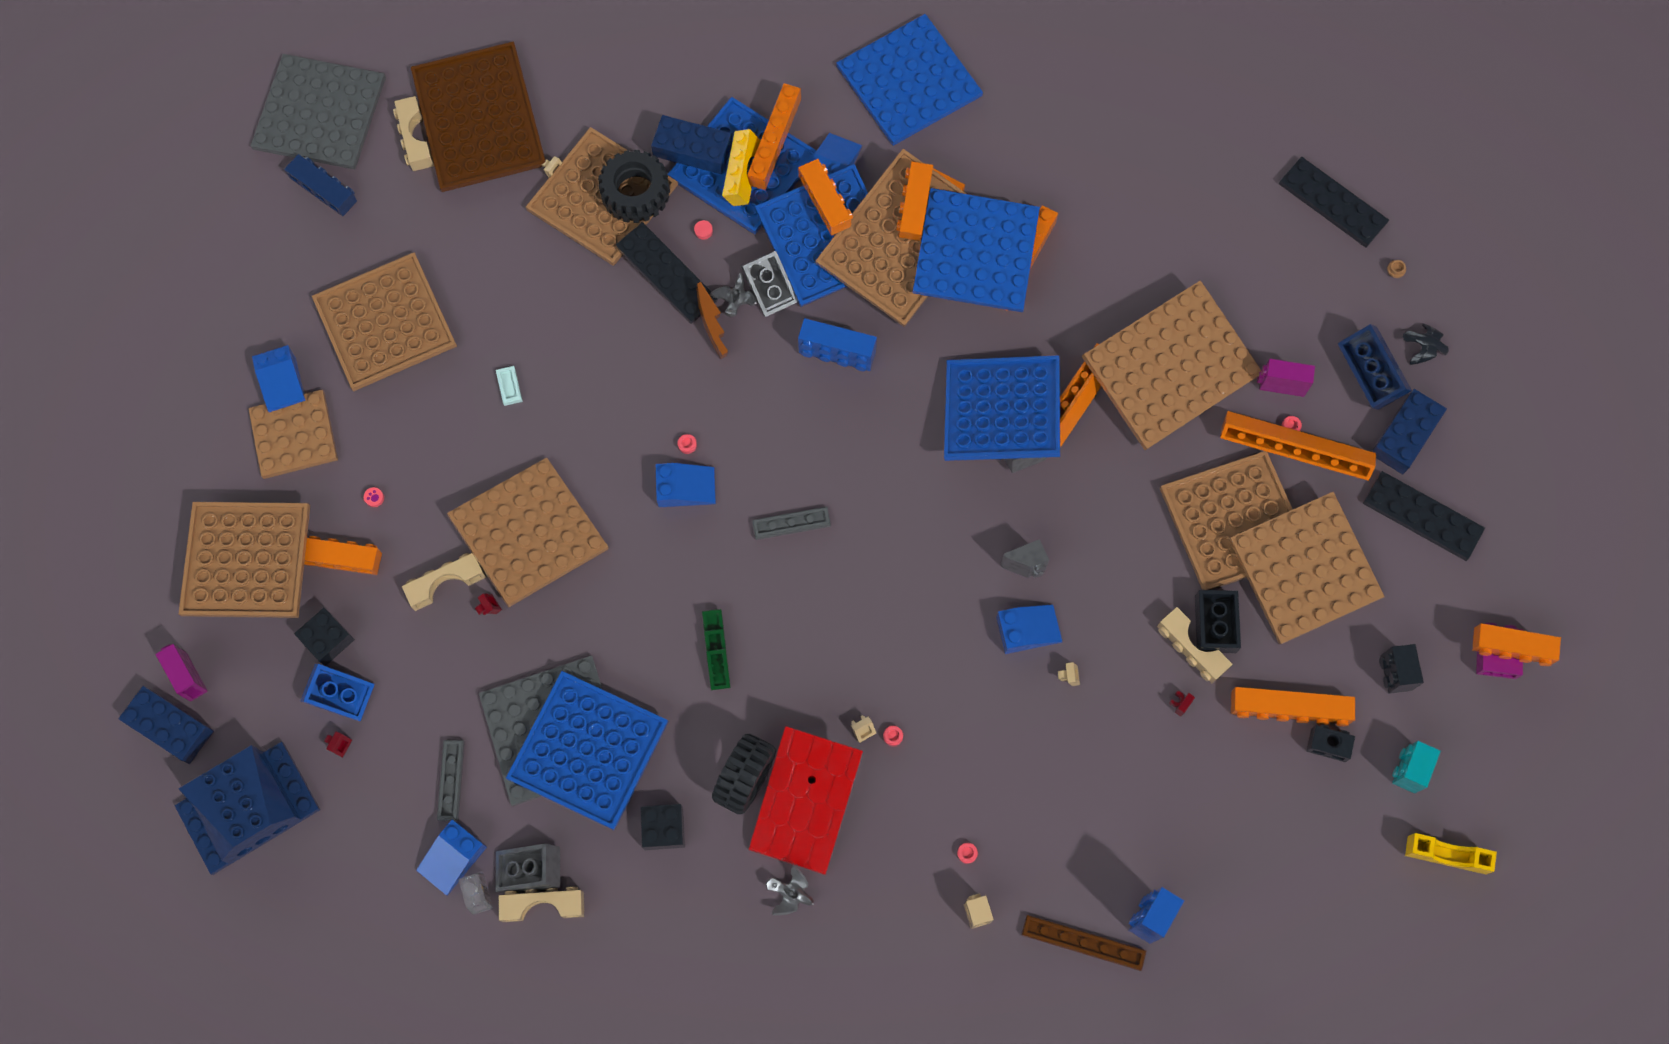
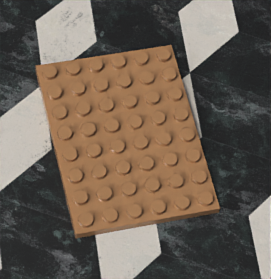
M905 149L901 150L852 213L851 227L838 232L815 261L817 265L903 327L907 325L928 297L913 294L921 241L900 238V231H896L897 222L902 220L903 215L899 213L901 202L905 203L906 197L902 196L903 187L908 185V179L905 178L906 169L911 167V161L923 163ZM932 170L929 194L931 188L967 194Z
M1201 280L1082 355V358L1144 450H1147L1258 377L1259 372H1262Z

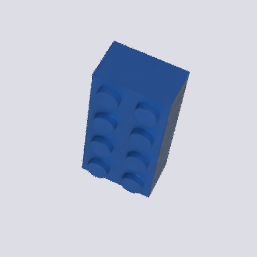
M804 318L798 337L799 353L809 358L812 356L817 357L824 362H836L843 367L851 366L859 371H871L876 354V336Z
M1163 887L1158 890L1154 889L1153 892L1143 896L1138 905L1141 909L1131 917L1128 923L1131 927L1128 931L1149 944L1164 938L1184 900Z

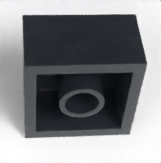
M324 607L294 633L324 666L329 664L355 640Z
M1416 644L1393 646L1381 655L1379 663L1381 669L1384 670L1385 677L1383 682L1385 688L1388 689V694L1413 691L1424 683Z
M681 804L641 807L642 848L644 850L685 848L684 816Z

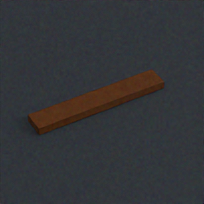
M1026 915L1021 934L1024 937L1138 971H1142L1146 950Z

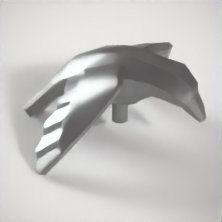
M739 273L733 289L729 286H723L710 293L713 298L725 299V301L729 302V307L725 311V315L729 317L737 315L740 305L749 304V306H754L757 304L754 293L743 290L744 278L742 273Z
M796 866L791 868L792 880L789 883H783L774 877L766 881L767 890L776 891L783 896L781 904L772 910V915H785L796 912L798 903H804L808 906L814 904L813 898L804 892L805 888L808 887V882Z

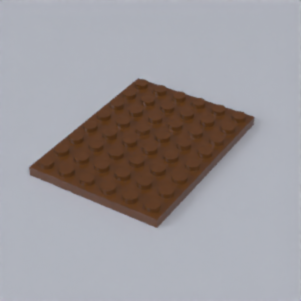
M514 41L411 67L441 192L543 167L542 164L546 162Z

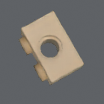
M980 893L968 897L964 908L970 928L973 929L990 924L994 919L987 897H981Z

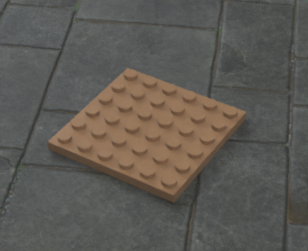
M590 127L562 161V164L558 166L553 175L549 177L527 204L526 210L614 266L622 256L615 245L641 222L647 225L649 221L639 220L640 223H634V221L630 220L627 223L623 222V218L618 220L607 211L606 206L602 202L598 178L602 167L607 166L606 162L610 158L614 159V155L620 153V155L624 154V151L627 149ZM668 176L670 196L678 186V182ZM631 177L620 184L618 191L626 196H638L648 190L651 182L642 177Z
M415 252L312 296L353 392L457 347Z
M1266 451L1160 487V491L1202 590H1212L1247 578L1229 538L1293 510Z
M548 458L539 461L447 513L448 518L508 608L608 550V545Z
M1334 492L1229 538L1279 645L1385 597Z
M193 502L178 614L180 616L299 618L310 505L308 503Z

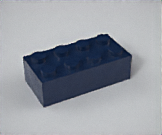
M662 115L651 148L653 156L722 174L732 147V135L730 132Z
M1369 324L1337 343L1372 408L1379 410L1412 391L1377 326Z
M1413 389L1372 450V452L1376 453V459L1403 475L1414 462L1447 408L1418 390Z
M144 686L141 687L118 718L135 731L188 764H191L214 732Z

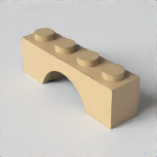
M416 96L394 101L396 108L393 111L396 120L399 119L400 124H397L399 134L403 135L401 145L403 150L407 152L404 155L407 166L410 165L413 171L433 167L434 163L427 142L416 140L412 136L414 128L423 121Z
M466 553L454 562L444 563L437 570L427 571L424 573V576L418 579H410L402 588L410 606L414 611H417L433 603L434 592L442 582L457 579L469 586L486 578L474 555Z
M1176 607L1158 624L1159 633L1173 643L1172 646L1176 651L1182 652L1187 657V662L1200 671V675L1204 680L1213 683L1232 666V663L1219 650L1204 652L1197 649L1188 637V627L1191 621Z
M566 887V891H558V888H548L542 893H537V890L532 889L525 890V894H517V891H505V895H499V921L501 922L523 921L528 910L540 903L554 905L563 918L584 917V892L578 890V887Z

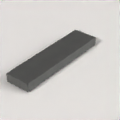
M828 507L752 520L756 540L831 527Z
M463 740L443 741L437 812L438 821L459 820L465 745Z

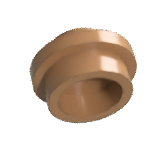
M1401 260L1390 262L1387 267L1388 274L1394 278H1401L1406 273L1405 263Z

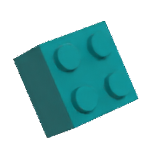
M1416 741L1403 748L1399 755V759H1401L1400 764L1395 767L1392 777H1394L1392 784L1414 794L1427 788L1441 751L1420 741Z

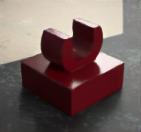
M483 593L478 597L481 604L475 610L479 615L498 614L502 610L493 594Z
M1177 691L1175 695L1179 697L1180 702H1175L1171 699L1169 703L1173 707H1178L1175 713L1181 717L1195 697L1190 693L1184 697L1182 692Z
M336 731L333 736L327 735L324 742L328 743L327 750L343 758L352 740Z

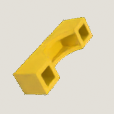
M750 129L734 132L722 194L732 206L749 205L752 188L747 177V165L749 159L755 157L761 141Z
M1418 833L1408 836L1405 852L1407 857L1485 875L1495 871L1497 854L1496 851L1479 847L1447 844L1437 840L1435 837Z

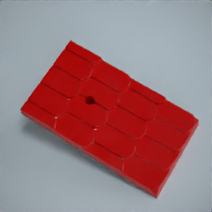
M785 726L749 850L826 875L863 751ZM815 780V783L810 784L808 781Z

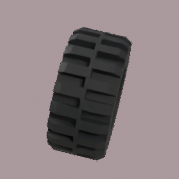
M626 150L624 154L620 155V153L614 155V159L610 158L606 162L607 166L602 167L598 178L602 202L606 206L607 211L618 220L623 218V222L627 223L630 220L634 221V223H640L639 220L646 222L650 220L649 217H656L659 215L658 211H663L666 207L665 203L668 202L670 193L669 180L665 166L659 162L656 156L651 157L650 153L646 151L641 153L640 150H634V152ZM631 177H642L651 182L648 190L638 196H626L618 191L620 184Z
M751 733L743 735L736 747H734L718 777L712 793L713 801L737 815L744 814L750 804H752L772 766L777 752L775 746Z

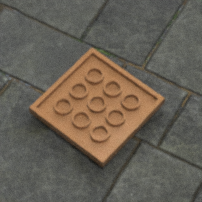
M323 390L304 394L306 401L272 412H268L266 404L249 408L258 462L263 479L338 460Z

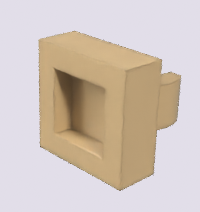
M554 156L551 161L546 159L542 166L545 167L543 170L550 177L562 162Z
M1074 662L1066 663V670L1058 671V679L1068 681L1072 686L1080 685L1078 666Z
M863 715L860 716L862 720L857 723L854 720L851 721V727L859 743L876 734L869 716L866 718Z

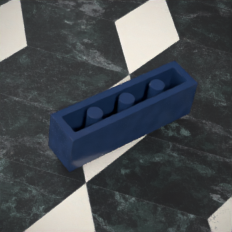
M298 154L284 169L291 180L341 216H344L357 202L354 196L355 192L349 186L344 187L341 185V182L335 176L330 177L327 175L328 173L321 166L316 167L314 162L308 157L304 158Z

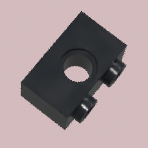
M1318 724V726H1314L1310 731L1306 752L1347 762L1351 759L1355 736L1349 735L1350 732L1346 730L1335 731L1331 730L1327 725ZM1327 738L1334 740V747L1328 744Z

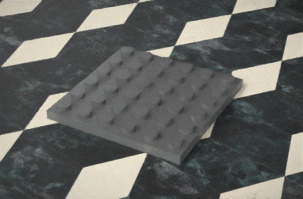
M283 54L254 134L251 148L293 158L299 154L304 158H310L313 162L355 170L386 79L385 74Z
M593 656L479 693L511 806L542 797L507 780L506 776L561 671L603 690Z

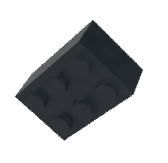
M1199 590L1195 595L1197 649L1204 652L1219 650L1221 653H1237L1241 649L1238 591Z

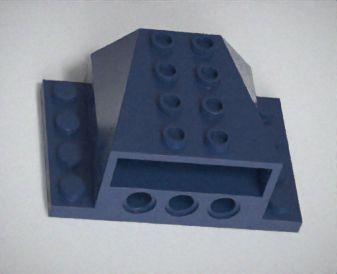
M283 742L278 743L265 752L252 745L178 788L186 799L174 805L211 875L216 874L321 810Z

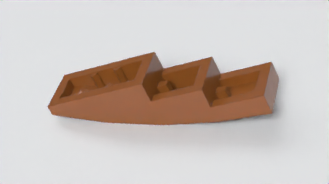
M699 282L697 283L696 290L702 320L713 347L720 359L727 356L728 350L720 339L724 336V330L716 320L720 317L721 312L702 283Z

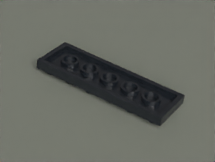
M1302 156L1279 182L1280 186L1365 248L1368 247L1389 222L1388 218Z
M643 222L615 245L621 254L690 324L701 316L696 290L697 283L701 282V280ZM702 283V285L712 298L713 302L716 303L718 299L713 298V296H711L710 294L711 291Z
M1383 471L1378 475L1363 502L1369 508L1465 561L1470 558L1485 530V527Z

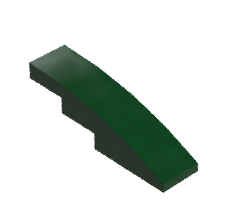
M722 609L702 611L711 690L731 688Z

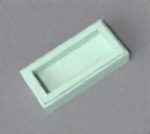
M510 366L496 370L504 406L523 402L515 367Z

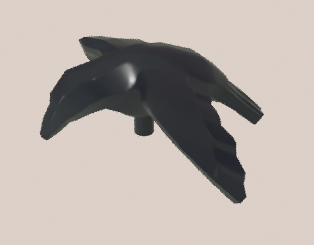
M1424 323L1422 326L1427 330V333L1406 331L1403 334L1405 342H1416L1422 345L1421 351L1414 355L1410 365L1423 363L1435 358L1437 351L1447 355L1449 348L1440 341L1444 334Z

